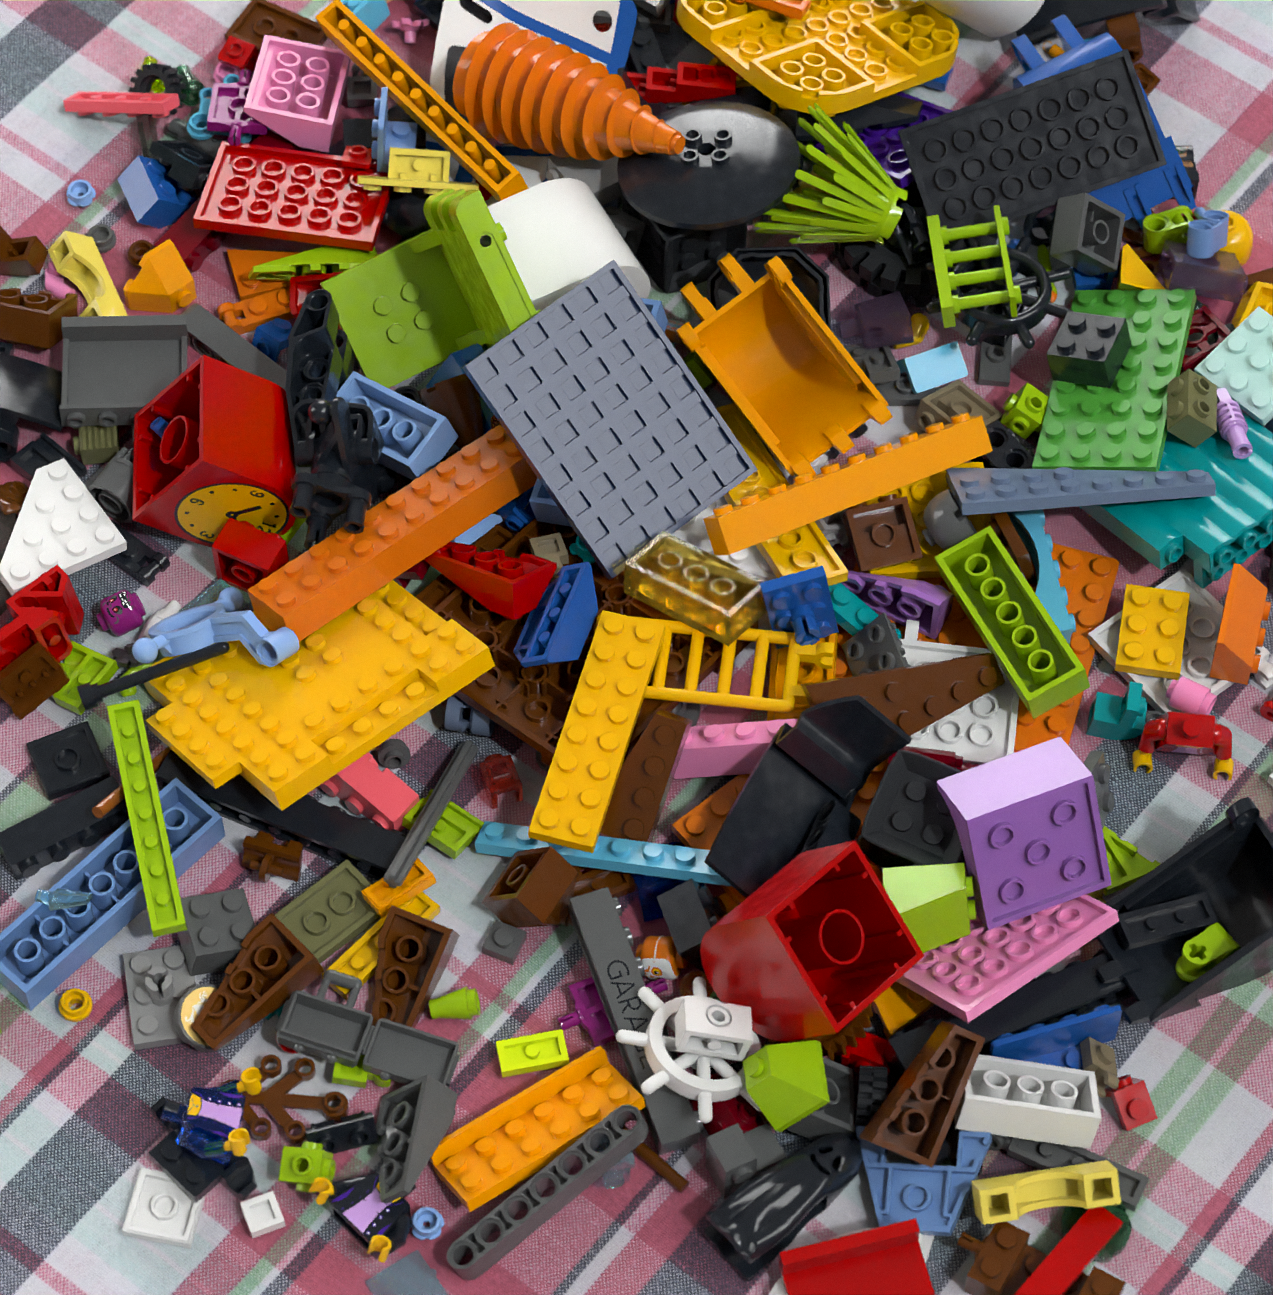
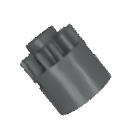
M122 447L88 487V491L106 515L121 523L132 521L134 448L128 450L126 447Z

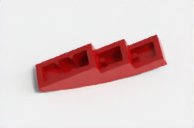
M678 62L677 69L648 66L647 74L626 72L638 93L645 101L650 103L707 100L733 95L736 90L737 72L730 67Z

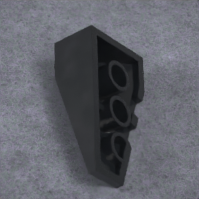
M892 94L852 110L837 113L829 118L841 131H845L843 128V122L852 127L856 134L863 133V129L871 125L877 124L880 128H888L918 122L923 109V102ZM797 111L796 140L817 141L798 124V118H803L811 126L814 123L819 124V122L810 113Z

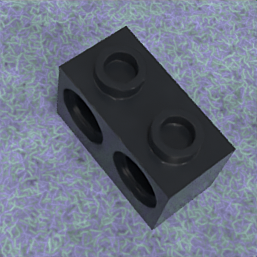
M999 420L986 427L991 446L997 447H992V452L971 460L972 462H983L984 468L1033 469L1034 453L1028 448L1025 449L1020 444L1011 429L1005 428Z

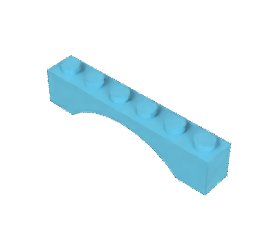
M1039 509L1006 512L1034 565L1037 579L1035 594L1070 645L1071 635L1073 632H1076L1074 615L1072 613L1068 614L1066 605H1068L1065 586L1060 587L1059 584L1060 567L1058 561L1053 560L1051 556L1053 544L1050 534H1045L1043 528L1045 526L1044 511Z

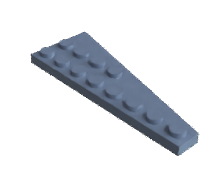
M1067 467L1056 469H946L947 484L962 516L1215 496L1216 484L1209 472L1199 469L1157 472L1073 470Z

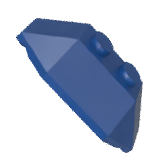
M589 562L562 566L557 573L559 577L547 586L536 609L530 611L513 650V653L524 668L578 660L598 613L592 566Z

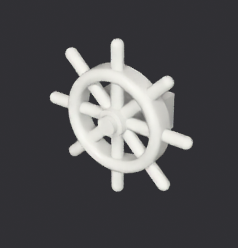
M696 977L693 980L692 996L674 998L666 1003L648 987L640 988L638 997L655 1014L649 1023L646 1033L619 1030L616 1034V1039L619 1043L644 1047L648 1064L655 1074L642 1083V1092L649 1095L665 1084L679 1095L698 1101L699 1120L703 1123H708L712 1120V1102L729 1100L739 1094L757 1111L762 1112L746 1090L744 1069L742 1068L737 1073L724 1060L742 1062L761 1049L759 1038L752 1031L751 1007L739 1006L733 1003H722L719 1000L707 997L706 981L703 977ZM668 1025L675 1032V1037L662 1036L663 1028ZM666 1050L684 1054L673 1061ZM691 1066L697 1070V1076L688 1073L685 1069ZM710 1066L723 1079H711Z

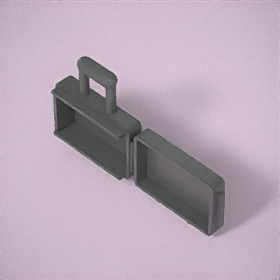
M329 969L323 975L316 996L296 990L291 994L290 1000H286L275 1031H277V1043L293 1048L297 1053L306 1052L324 1058L330 1064L337 1062L349 1067H356L361 1054H365L363 1070L380 1076L384 1081L391 1079L407 1085L428 1074L443 1085L450 1086L460 1055H457L459 1044L455 1041L384 1018L379 1019L376 1027L372 1025L373 1016L370 1013L354 1009L356 999L363 985L361 979ZM330 983L351 990L346 1005L324 999Z

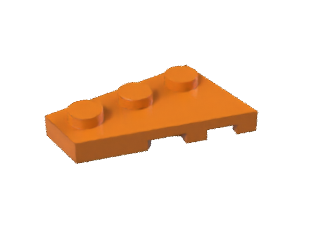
M227 249L240 301L290 286V281L249 279V272L253 266L301 252Z

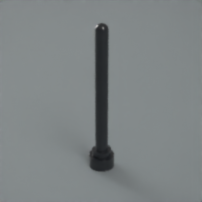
M217 642L102 685H98V683L91 685L88 682L77 686L81 701L86 711L99 706L98 703L104 701V697L225 654L229 651L230 645L228 642Z

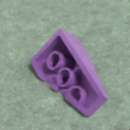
M848 571L847 581L841 582L878 615L886 612L888 619L905 627L907 620L919 621L918 632L932 639H936L952 611L954 594L940 585H932L926 581Z

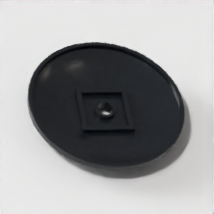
M706 101L679 106L655 116L658 119H663L667 125L676 129L685 137V147L680 154L666 155L649 152L640 155L634 152L628 157L619 158L617 163V174L621 192L628 203L639 213L657 223L674 228L713 230L748 222L768 212L783 200V196L791 191L797 180L795 172L800 169V152L792 131L785 123L771 113L743 103ZM706 152H712L710 155H702Z

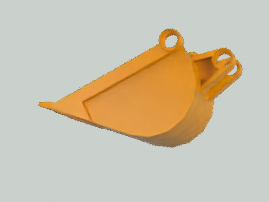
M728 253L717 264L739 295L717 311L706 297H702L693 282H689L680 289V292L702 323L692 328L690 323L687 322L678 328L676 332L686 347L692 353L695 352L768 446L770 454L792 477L806 473H812L815 476L816 472L811 466V462L831 447H834L843 454L855 446L848 436L870 418L883 425L893 417L886 407L889 404L791 280L793 278L792 274L777 255L764 265L767 274L754 283L736 259Z

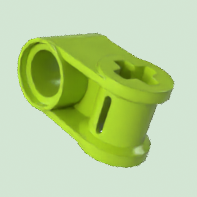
M1180 205L1167 211L1146 216L1143 220L1144 249L1152 254H1160L1167 250L1187 245L1185 233H1188V223L1194 220L1192 210L1188 206Z
M1214 923L1184 944L1182 956L1177 960L1175 966L1176 973L1182 980L1193 982L1241 947L1219 923Z

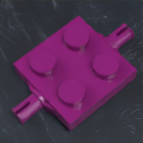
M245 70L240 71L238 82L213 84L207 117V131L230 132L228 143L233 146L234 140L236 146L241 143L242 133L267 135L268 127L243 112L251 84L252 73L249 70H246V76Z
M593 977L569 985L568 992L575 1005V1012L557 1018L560 1029L564 1031L581 1024L588 1032L595 1048L615 1041L613 1030ZM665 978L645 984L646 987L652 988L655 995L668 991Z

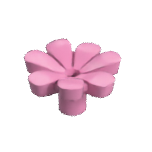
M401 18V21L393 20L391 23L392 28H398L404 32V43L412 44L416 43V32L428 26L429 20H414L412 22L410 18Z

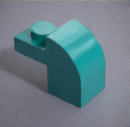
M1130 681L1123 697L1097 692L1089 707L1086 735L1110 740H1127L1142 734L1148 704L1146 698L1141 697L1143 684Z

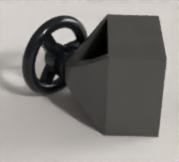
M1087 193L1058 198L1055 210L1045 217L1036 218L1044 209L1027 214L1023 224L1024 236L1031 238L1032 245L1038 247L1044 244L1046 247H1049L1050 256L1088 276L1117 271L1125 221L1124 213ZM1032 228H1042L1048 238L1036 237L1033 234Z

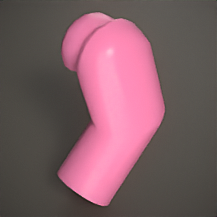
M50 261L48 268L44 272L45 288L63 299L66 293L75 294L74 289L64 284V276L57 272L53 261Z

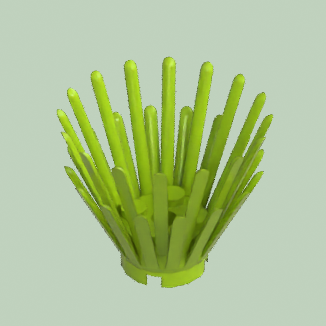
M814 103L815 109L808 106V112L829 133L817 123L811 126L803 118H798V124L824 146L826 153L837 162L810 144L804 146L797 141L799 152L816 163L812 167L813 172L833 184L800 169L795 172V176L797 179L836 197L808 187L802 189V194L790 191L783 196L784 202L823 213L801 209L788 211L772 208L764 213L765 215H771L770 219L772 221L793 224L756 222L753 226L762 229L756 230L755 233L800 235V237L791 238L788 241L792 244L873 241L881 246L884 245L882 237L890 238L904 210L896 206L897 200L901 198L906 201L907 191L895 185L848 123L843 122V128L847 132L846 136L816 103Z

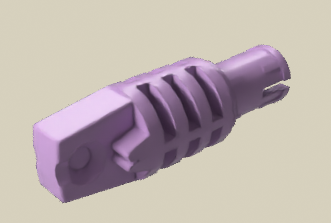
M1226 388L1217 389V428L1220 435L1229 442L1235 458H1247L1252 454L1253 447L1246 435L1248 425L1240 410V406L1236 401L1232 400Z

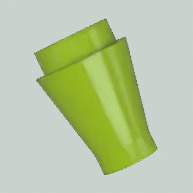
M466 986L429 1000L432 1019L472 1020L473 1016L481 1014L476 988L468 989Z

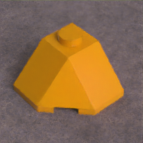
M170 239L144 254L139 262L142 268L135 280L129 278L123 287L126 306L129 310L174 313L181 307L188 306L197 298L194 279Z

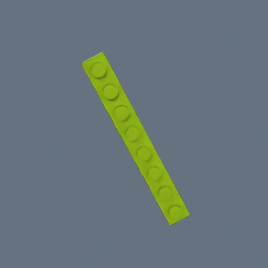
M138 699L107 706L153 936L158 937L185 931L187 926L140 701Z

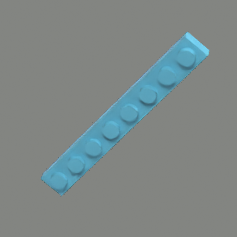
M484 821L475 841L476 853L513 857L517 851L552 846L573 866L686 881L693 879L695 882L731 886L704 862L709 853V850L599 836L594 853H589L529 838V826Z

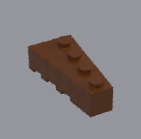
M941 1021L859 1135V1138L933 1168L986 1038L957 1025Z

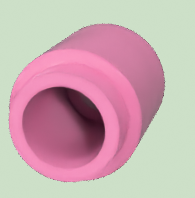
M1184 676L1179 681L1173 679L1166 692V697L1169 698L1168 705L1184 713L1209 715L1217 699V696L1211 693V689Z

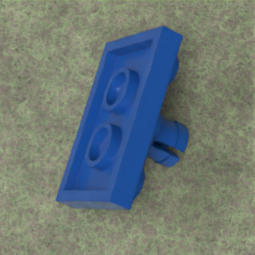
M823 565L760 583L772 631L795 633V640L797 644L800 643V646L813 645L820 640L819 638L839 632ZM775 644L777 649L789 647V645Z

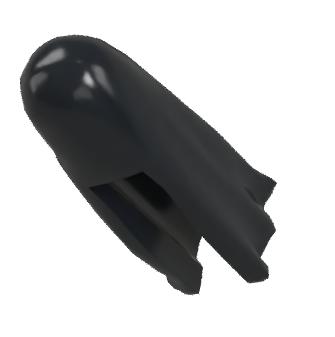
M833 1133L825 1135L806 1147L791 1153L774 1167L744 1183L714 1210L707 1212L706 1219L712 1225L704 1230V1237L714 1243L723 1259L732 1264L741 1273L745 1281L752 1280L779 1256V1252L784 1251L800 1231L811 1220L821 1214L856 1177L863 1160L862 1149L859 1143L847 1133Z

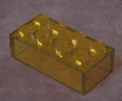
M664 530L625 563L624 593L727 646L731 645L767 612L760 583L765 582L764 580Z

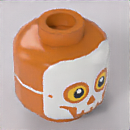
M649 936L644 940L643 944H639L637 947L636 957H640L644 966L645 976L648 979H676L681 973L682 968L687 967L688 961L678 954L672 936Z

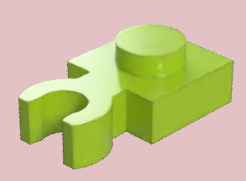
M361 1054L356 1067H349L336 1062L332 1083L366 1088L367 1080H373L377 1086L386 1088L390 1087L391 1079L384 1081L380 1076L364 1071L362 1066L365 1054Z

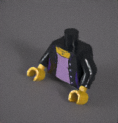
M379 1173L336 1181L317 1177L310 1186L309 1193H320L315 1200L318 1205H323L327 1199H332L329 1201L331 1216L367 1250L368 1254H371L375 1259L379 1258L378 1261L384 1263L387 1260L388 1254L393 1253L406 1244L412 1221L410 1218V1205L404 1198L409 1194L387 1204L381 1202ZM414 1184L413 1188L411 1189L410 1193H411L413 1190L416 1189L415 1184Z

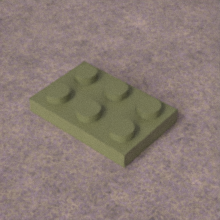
M348 859L275 914L287 929L316 957L320 964L380 918L364 900L361 892L372 884Z

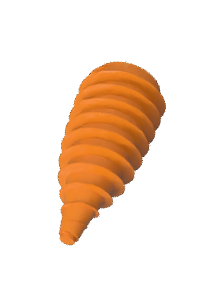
M513 23L499 24L490 31L477 35L465 48L457 64L453 80L455 106L459 113L467 117L469 124L482 137L494 138L500 143L513 144L520 149H532L540 154L551 153L559 158L572 157L582 161L591 158L604 161L614 156L625 158L634 152L640 155L649 152L674 155L680 154L685 147V137L679 131L667 125L663 119L655 117L649 105L640 106L638 92L632 88L626 89L621 76L609 74L606 66L598 62L592 63L586 54L574 53L565 44L556 45L551 38L539 37L534 31L528 29L521 30Z

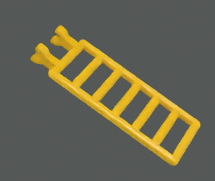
M599 614V615L597 616V618H596L594 634H595V631H596V628H597V625H598V622H599V619H600L601 614ZM635 617L666 625V632L654 666L652 684L647 687L644 696L646 699L790 713L793 711L795 703L809 705L802 686L797 685L800 662L815 663L817 666L826 669H832L834 643L823 642L818 645L800 646V643L797 644L795 640V633ZM672 633L692 635L684 689L664 687ZM704 637L724 639L716 693L697 691ZM737 640L756 642L749 696L730 694ZM769 643L789 645L782 699L762 697Z

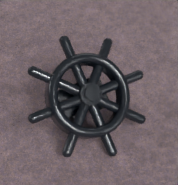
M1023 236L1015 249L1007 247L1012 280L1016 272L1025 276V278L1013 280V285H1020L1022 303L1016 304L1018 317H1011L1009 302L960 310V313L955 314L956 318L970 327V332L966 337L967 345L975 346L978 342L981 343L983 341L990 345H1000L1004 348L1010 335L1017 334L1026 349L1033 348L1035 340L1029 331L1030 329L1038 325L1046 314L1064 320L1067 312L1072 311L1069 308L1050 302L1052 294L1051 283L1070 278L1072 276L1071 268L1063 267L1046 271L1036 259L1026 254L1032 244V240L1028 236ZM976 237L964 239L968 249L981 247ZM1001 256L955 263L953 267L947 269L948 272L954 271V274L992 269L993 267H1003ZM928 261L925 264L926 271L935 274L933 261ZM1005 279L966 285L977 290L962 294L960 286L956 287L957 290L951 291V294L958 295L959 298L1007 290ZM1035 288L1038 297L1029 295L1028 289ZM940 301L928 303L925 307L926 312L930 315L940 313Z

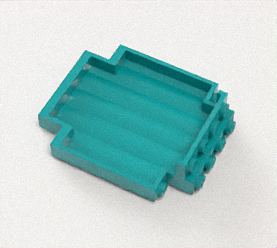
M1242 411L1248 425L1246 435L1253 447V452L1247 458L1237 459L1233 455L1229 442L1221 437L1218 428L1216 433L1196 448L1172 433L1167 432L1159 471L1199 469L1209 472L1216 484L1215 496L1079 507L1160 570L1170 563L1176 562L1183 554L1187 555L1193 560L1194 582L1201 588H1205L1231 570L1234 563H1244L1248 557L1258 550L1267 547L1273 541V433Z

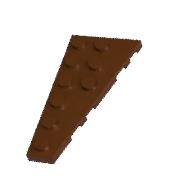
M982 653L953 658L948 661L929 662L918 666H905L863 673L858 676L828 679V681L817 683H804L801 686L810 707L825 701L860 695L906 734L911 736L1006 682L994 654Z

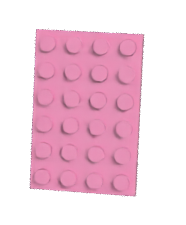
M1085 894L987 930L976 915V920H970L971 934L923 953L925 956L902 975L897 982L969 1023L1119 922L1118 913L1112 907Z

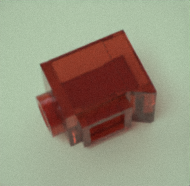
M492 754L486 757L484 762L479 763L480 778L492 809L498 808L499 794L513 790L516 801H523L522 782L519 779L511 755ZM507 773H508L507 776H503V777L494 779V777H497V776L504 775V774H507Z

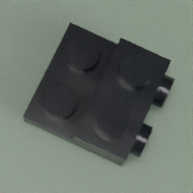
M185 140L152 141L149 152L159 157L158 162L171 167L168 176L178 181V187L191 192L194 189L204 190L215 157Z

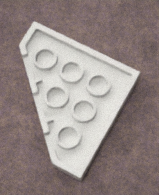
M64 458L36 469L0 563V580L12 596L56 565L67 575H70L127 550V541Z

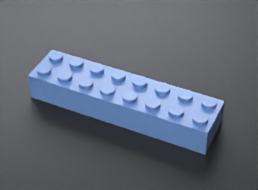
M175 778L159 792L176 878L178 879L225 837L222 816ZM130 819L0 933V984L30 1011L147 907Z

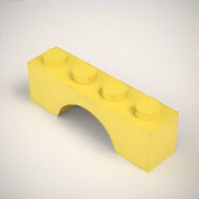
M65 230L48 249V252L57 272L72 281L86 298L88 306L79 317L128 316L93 237Z
M1108 1160L971 1181L975 1216L983 1225L1018 1220L1021 1215L1027 1212L1047 1207L1075 1206L1089 1209L1121 1204L1118 1172Z

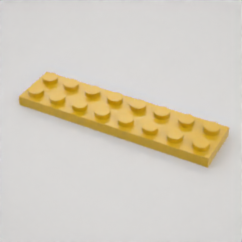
M732 403L716 408L758 469L724 495L727 503L735 507L741 504L740 499L745 496L758 493L759 497L768 494L767 488L781 483L789 486V482L737 406ZM815 521L756 544V547L777 578L823 565L828 586L847 581L848 570Z
M602 610L528 830L529 838L594 853L666 632V625Z

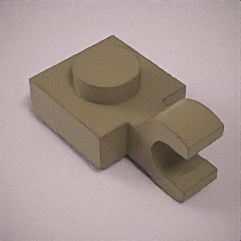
M560 532L529 539L532 555L557 564V569L550 581L553 582L559 577L557 573L563 564L569 563L568 552Z
M1087 1037L1080 1043L1083 1070L1095 1072L1098 1096L1104 1098L1106 1096V1085L1114 1089L1118 1088L1119 1085L1114 1049L1107 1044Z

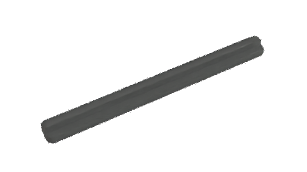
M466 740V742H462L393 859L384 875V882L389 884V887L395 889L397 886H402L478 753V746L474 745L473 741Z

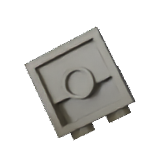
M958 379L921 399L914 419L917 420L918 426L925 431L926 426L943 422V425L951 423L950 417L968 412L969 416L982 415L985 427L997 420L1000 422L1003 414Z

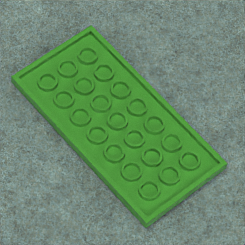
M1195 289L1075 290L1071 306L1072 311L1126 318L1132 345L1111 388L1053 380L1032 465L1033 469L1067 467L1073 470L1159 471L1168 432L1167 387L1173 378L1180 376L1197 298Z

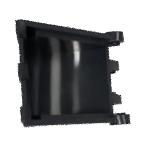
M1242 798L1233 803L1226 810L1225 819L1105 903L1117 910L1118 914L1206 893L1219 921L1218 923L1241 947L1193 982H1187L1177 975L1175 966L1177 960L1182 956L1184 944L1203 931L1125 950L1115 925L1093 938L1092 940H1098L1111 960L1096 970L1102 983L1124 980L1137 1000L1136 1003L1122 1012L1130 1025L1147 1021L1152 1023L1202 1006L1199 1002L1200 999L1241 986L1273 970V832L1263 817L1260 816V811L1251 798Z

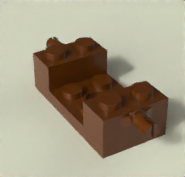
M1006 1221L995 1223L992 1231L983 1241L963 1232L957 1242V1246L975 1254L974 1264L967 1275L964 1292L970 1295H1014L1048 1255L1028 1245L1030 1233ZM1094 1266L1089 1275L1082 1273L1064 1295H1122L1126 1282Z

